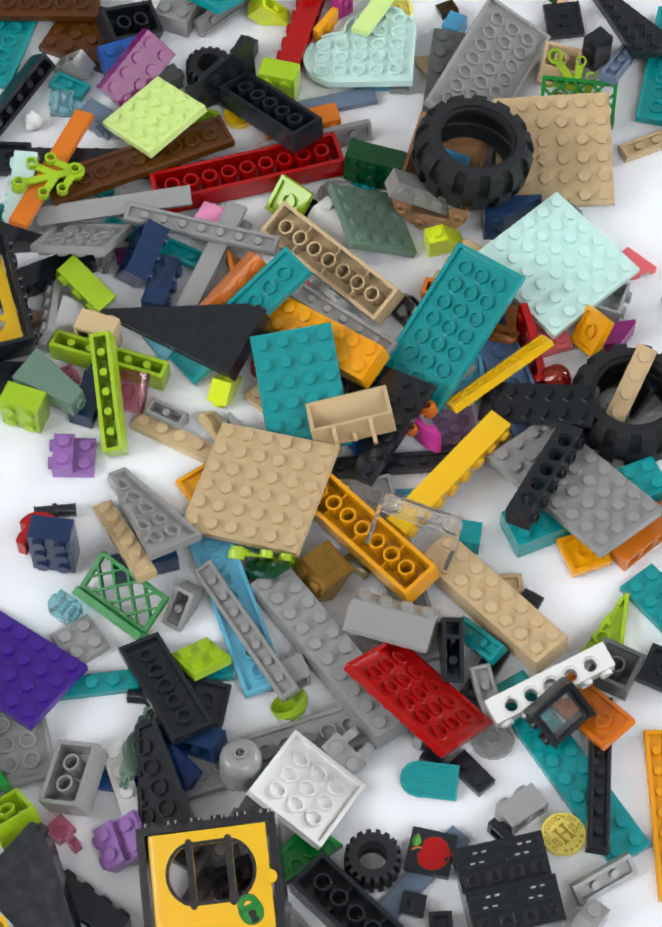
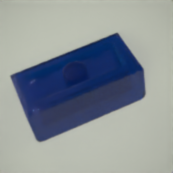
M171 743L168 748L185 791L191 790L203 772L176 744L173 745Z

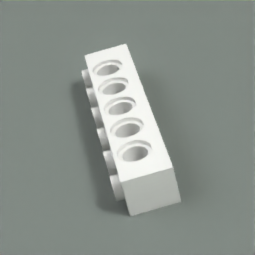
M602 641L485 700L484 706L496 729L501 726L505 729L513 725L515 719L522 717V719L527 718L523 710L534 702L528 701L525 698L527 693H534L538 698L546 691L545 684H554L567 673H573L576 676V680L572 682L577 688L585 689L593 684V680L599 677L604 679L612 675L616 664ZM592 663L596 670L589 672L584 668V665ZM566 693V694L563 695L561 698H562V699H565V698H567V697H569V696H568V694ZM512 702L517 705V709L515 711H508L505 705Z

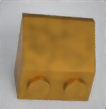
M325 540L303 556L293 571L318 601L324 602L335 598L354 569L329 540Z

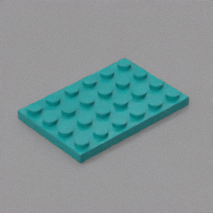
M331 322L251 336L250 341L266 431L313 440L305 404L344 395ZM352 441L340 444V446L352 445Z

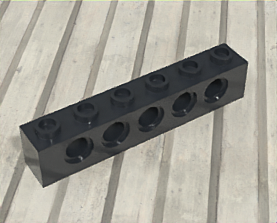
M562 421L559 422L506 507V523L528 531L533 524H537L542 509L547 508L551 494L556 493L559 481L565 478L569 465H572L576 459V453L584 447L585 438H583L582 428Z

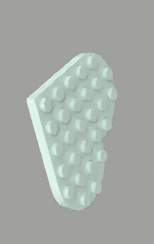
M390 6L368 37L351 31L352 25L364 9H362L360 14L355 17L351 16L347 20L343 31L322 35L320 40L315 43L312 42L307 47L303 56L306 74L314 82L327 88L413 86L417 39L416 23L411 15L408 16L403 13V9Z

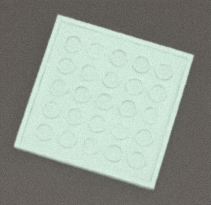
M555 192L478 251L526 278L513 301L518 306L521 303H528L533 320L553 340L581 318L587 304L596 307L634 277L640 269L558 192Z

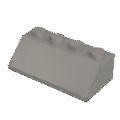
M357 589L351 599L342 631L426 654L436 635L440 611H436L428 606L414 605L410 601L396 600L388 595L381 596L369 590Z

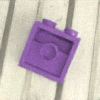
M54 433V439L49 441V450L53 454L52 457H48V469L52 470L53 477L94 478L97 449L96 438H76L75 434Z
M131 810L116 821L108 820L92 830L94 834L92 844L100 851L99 864L104 870L118 873L138 860L135 829L142 828L138 811Z

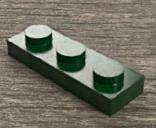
M255 558L247 563L244 571L247 578L275 579L290 569L287 561L277 559L258 560V558Z

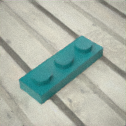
M463 615L461 618H464V645L493 666L508 651L507 648Z

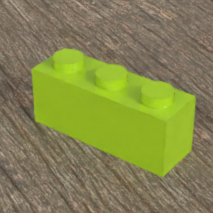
M74 254L56 270V280L63 287L67 286L71 290V295L77 301L81 300L85 304V309H92L101 313L102 309H107L115 302L116 295Z

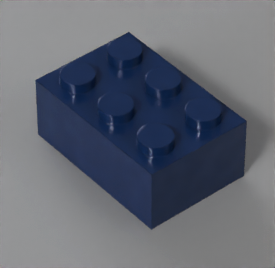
M149 218L137 225L114 278L133 288L143 285L147 281L149 282L154 273L152 268L161 258V253L159 252L162 246L164 247L168 242L169 236L167 234L170 229Z
M32 515L27 533V541L33 567L40 571L54 570L64 574L69 572L76 573L80 547L74 519Z

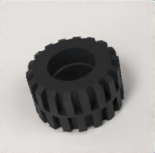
M212 46L194 50V54L190 53L189 59L186 60L187 84L193 85L199 80V75L217 60L224 59L229 54H226L225 50H220L218 47L212 48Z
M366 829L365 834L360 831L357 833V838L353 836L350 839V844H347L345 847L344 871L364 890L369 889V893H374V889L382 892L384 891V886L389 889L392 886V881H397L398 874L401 871L402 854L400 846H396L397 841L394 837L390 839V834L387 832L383 835L379 829H376V832ZM377 853L385 859L386 863L380 868L369 869L364 867L359 860L365 854Z

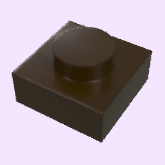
M453 0L435 5L436 11L442 20L446 19L451 10L459 13V9Z

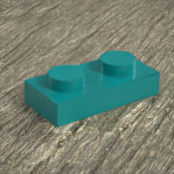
M60 71L49 82L50 89L80 102L91 90L90 84Z

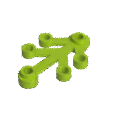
M558 48L549 50L548 60L557 65L564 77L581 79L583 68L587 63L585 56H577L573 77L562 60V51ZM553 52H557L559 54V57L557 59L552 58L551 55ZM584 58V64H578V59ZM589 71V72H587L586 75H585V78H586L587 80H588L587 76H588L589 74H594V76H595L594 80L597 79V75H596V73L593 72V71ZM553 82L551 85L545 84V86L548 88L558 87L555 84V82ZM567 83L563 86L566 90L575 91L577 89L573 83ZM586 85L584 93H591L592 85ZM556 92V93L554 94V95H557V94L564 95L562 92Z
M52 152L45 155V163L48 166L54 165L62 170H53L39 164L35 157H28L26 159L27 169L38 171L42 175L29 178L16 176L11 180V190L16 194H22L26 191L27 186L47 182L44 187L38 189V198L40 200H47L57 181L65 178L64 182L58 183L56 186L57 194L65 196L68 194V189L72 182L78 181L84 176L85 168L77 162L70 164L57 159L56 155Z
M231 545L227 557L236 560H244L245 557L261 560L277 559L287 561L292 569L299 562V558L293 557L292 554L279 553V556L275 557L273 556V551L264 549L257 551V554L252 553L251 549Z

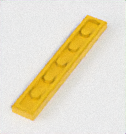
M539 335L452 396L446 403L447 408L456 414L553 347L552 340L544 335Z

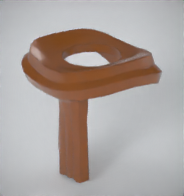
M509 305L506 310V325L498 323L487 340L508 345L515 343L520 334L516 327L518 307Z

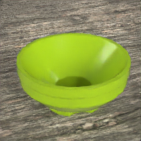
M300 688L301 691L284 703L277 696L270 706L271 713L275 718L294 721L305 714L309 702L305 689Z

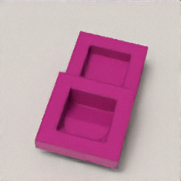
M418 416L414 422L418 432L413 437L427 449L435 453H441V434L434 424L426 426L421 417Z

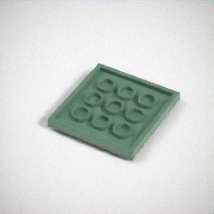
M333 183L329 185L327 189L350 249L410 258L415 257L417 251L404 218L396 212L392 198L389 197L387 192Z

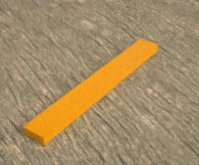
M643 730L658 902H662V730Z

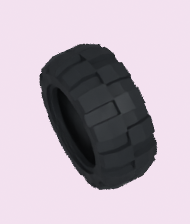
M474 94L472 98H465L464 95L450 97L446 103L443 101L439 102L427 111L426 116L420 120L413 142L412 158L414 160L413 166L420 181H426V189L436 198L441 196L447 199L446 204L457 208L460 205L470 206V210H484L489 204L493 208L510 200V197L518 194L529 174L533 162L532 154L534 147L530 132H527L525 122L518 114H511L509 106L500 101H497V103L487 101L486 96ZM460 137L474 138L490 145L499 154L502 162L491 167L469 166L453 158L446 151L443 143Z
M627 343L611 346L607 353L602 349L588 358L586 364L579 367L573 378L572 385L598 386L600 388L599 396L604 391L618 386L636 348L627 347ZM661 352V354H656L646 376L650 378L659 390L655 396L662 402ZM597 401L592 428L579 427L583 429L585 444L591 449L595 448L599 451L598 455L608 462L613 463L614 459L624 461L625 466L649 456H653L655 462L662 460V417L646 424H627L609 416Z

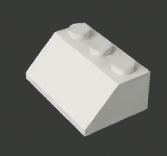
M326 196L314 205L307 218L353 254L359 251L350 249L332 199Z

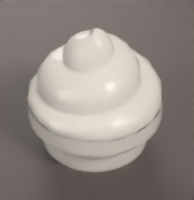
M30 111L29 114L25 115L26 130L40 128L43 118L34 111Z

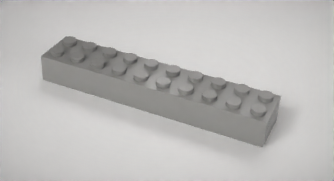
M291 567L275 579H257L251 583V589L258 605L298 654L302 653L307 665L377 750L409 730L343 670L348 662L363 655V653L348 635L342 631V628Z

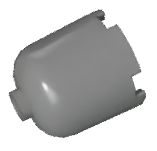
M244 738L234 739L228 742L220 753V779L223 785L230 791L236 790L247 793L264 771L262 754L258 746L251 740Z

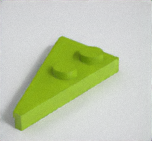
M625 593L617 601L614 609L610 614L608 613L599 625L598 630L593 633L589 642L580 652L604 641L605 637L624 645L630 593Z

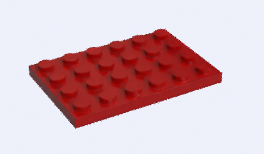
M384 642L348 662L343 669L440 758L445 757L488 729L493 722L450 683L442 682L441 675L411 649Z

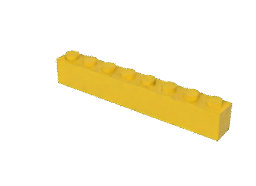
M491 410L386 518V522L407 540L414 538L419 531L418 528L422 524L426 525L432 518V514L436 510L442 509L446 502L445 500L449 496L453 497L462 483L468 482L472 476L471 473L483 466L487 455L498 449L497 446L501 442L505 443L509 439L511 424Z

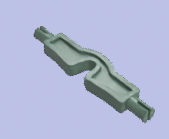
M144 707L143 714L137 718L132 733L126 738L122 746L124 759L119 771V775L122 776L119 787H123V790L128 789L130 780H133L136 776L138 763L134 747L135 726L150 719L153 710L149 709V707Z

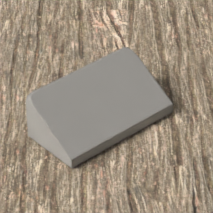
M154 397L143 411V414L176 429H181L189 422V413Z

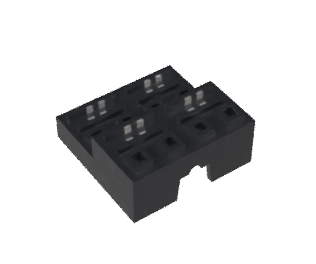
M541 830L450 851L468 927H546L560 924L567 919L556 874H552Z

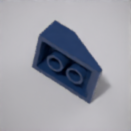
M517 195L510 197V200L493 208L491 204L487 205L481 213L483 240H494L541 204L542 195Z

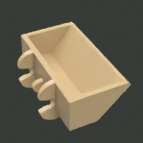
M386 385L305 404L312 439L318 442L338 445L339 453H342L340 444L373 437L374 445L378 444L377 435L397 431Z

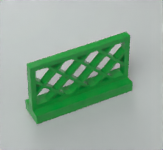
M542 76L540 96H544L545 92L547 96L553 95L558 90L568 94L563 88L567 83H573L577 88L571 94H576L578 91L584 93L582 88L586 85H592L596 90L593 93L601 92L604 87H613V94L609 96V100L612 99V104L609 102L611 108V130H613L618 82L614 86L598 80ZM546 81H553L558 87L550 93L545 87Z
M102 551L80 586H76L72 594L135 640L150 635L148 634L149 630L170 597L147 581L141 583L144 594L135 596L133 584L137 582L136 580L132 581L133 575L128 567L107 552ZM106 558L110 561L111 570L102 572L101 563ZM117 572H126L128 582L118 584ZM112 574L114 585L104 587L103 576ZM98 577L100 588L92 590L87 585L92 578ZM128 585L130 597L121 599L119 587ZM115 589L116 600L109 602L106 600L105 590ZM158 595L162 598L161 602L157 607L151 608L149 596ZM145 597L147 609L137 611L135 599ZM131 600L133 612L124 613L121 602ZM147 612L148 622L145 626H142L139 623L138 614Z

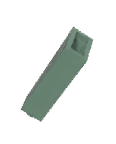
M37 348L12 376L15 383L46 392L49 405L70 415L76 416L87 402L83 390Z

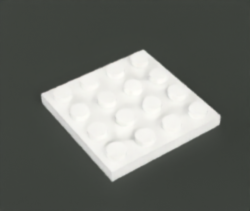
M295 730L247 791L246 795L261 807L270 808L271 811H274L279 816L280 822L318 851L366 784Z

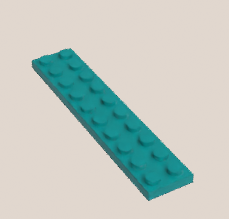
M524 670L519 671L498 683V692L501 693L529 679V676ZM530 692L525 695V698L528 701H535L537 696ZM509 702L505 705V708L508 711H515L517 705ZM551 707L541 715V718L552 732L563 724ZM522 717L515 719V723L511 725L514 733L572 814L583 823L586 831L588 757L571 734L555 749L551 745L545 746L538 738L540 733L537 729L533 730L526 723L525 720L527 718L522 719ZM612 790L610 805V851L608 856H603L607 862L625 852L630 853L631 857L634 858L651 847L647 837Z

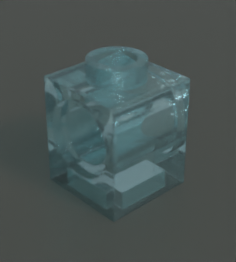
M51 90L49 100L51 117H72L74 110L78 109V99H75L74 91Z
M63 589L57 594H53L47 603L49 614L66 626L77 620L83 613L81 602Z

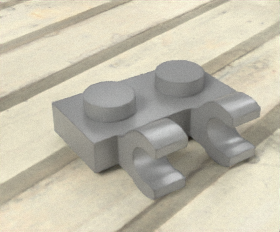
M350 726L342 735L336 731L320 747L327 755L356 776L367 765L363 759L375 748L369 742H366L356 752L348 742L359 731L354 726Z

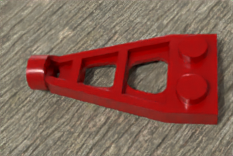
M528 303L519 304L516 327L520 333L517 340L521 348L527 345L524 339L526 332L528 333L529 342L538 337ZM541 354L528 363L535 384H547L549 382Z

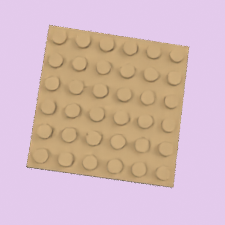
M609 92L493 99V103L500 101L510 107L511 114H518L526 124L527 132H530L533 142V162L524 186L514 196L541 194L542 203L555 192H558L569 203L574 204L576 208L615 206ZM495 151L497 165L502 162V159Z
M222 422L183 518L201 532L202 537L257 549L271 550L275 553L292 554L293 557L299 558L338 456L339 446Z

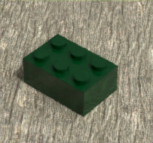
M351 138L344 158V179L352 183L357 182L387 191L384 183L393 168L402 170L407 152Z

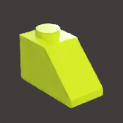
M251 0L248 2L247 17L259 25L287 26L289 23L290 10L277 1Z
M443 224L425 228L423 232V244L429 258L451 253L458 242H463L460 231Z
M221 374L214 376L211 381L207 401L212 402L213 406L219 408L228 406L232 403L243 377L238 375L236 380L233 381Z

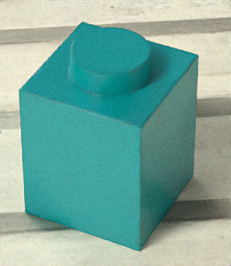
M462 520L459 541L474 554L478 555L483 522Z

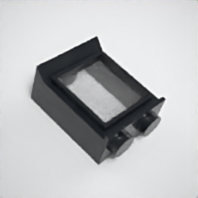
M563 676L523 710L527 716L526 723L533 730L537 729L540 733L538 735L540 741L545 746L551 745L555 749L588 718L597 715L574 683Z

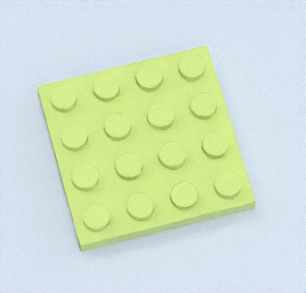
M157 76L102 123L104 128L152 158L205 114L207 109L202 103Z

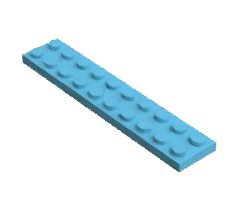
M201 537V541L189 545L197 568L211 559L275 652L241 560L227 558L228 550L231 549V545L235 544ZM207 593L245 698L248 699L273 690Z

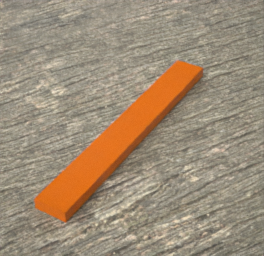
M76 109L50 152L54 153L57 159L68 163L94 120V115ZM45 161L42 164L56 171L62 170L54 165L48 166ZM47 182L28 187L8 220L10 225L28 229L45 201L38 198V189L44 187Z

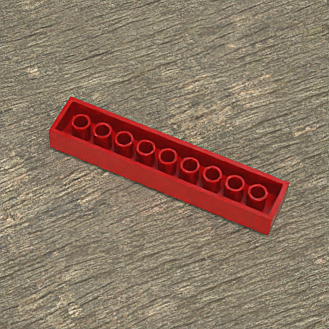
M335 132L323 134V137L296 153L291 152L281 144L160 170L149 174L150 189L158 190L190 185L192 206L165 209L166 211L179 213L200 208L204 201L218 204L274 191L281 175H287L300 185L344 175V156Z

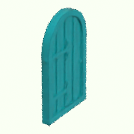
M424 760L412 761L402 769L400 784L405 792L418 798L456 801L460 765Z

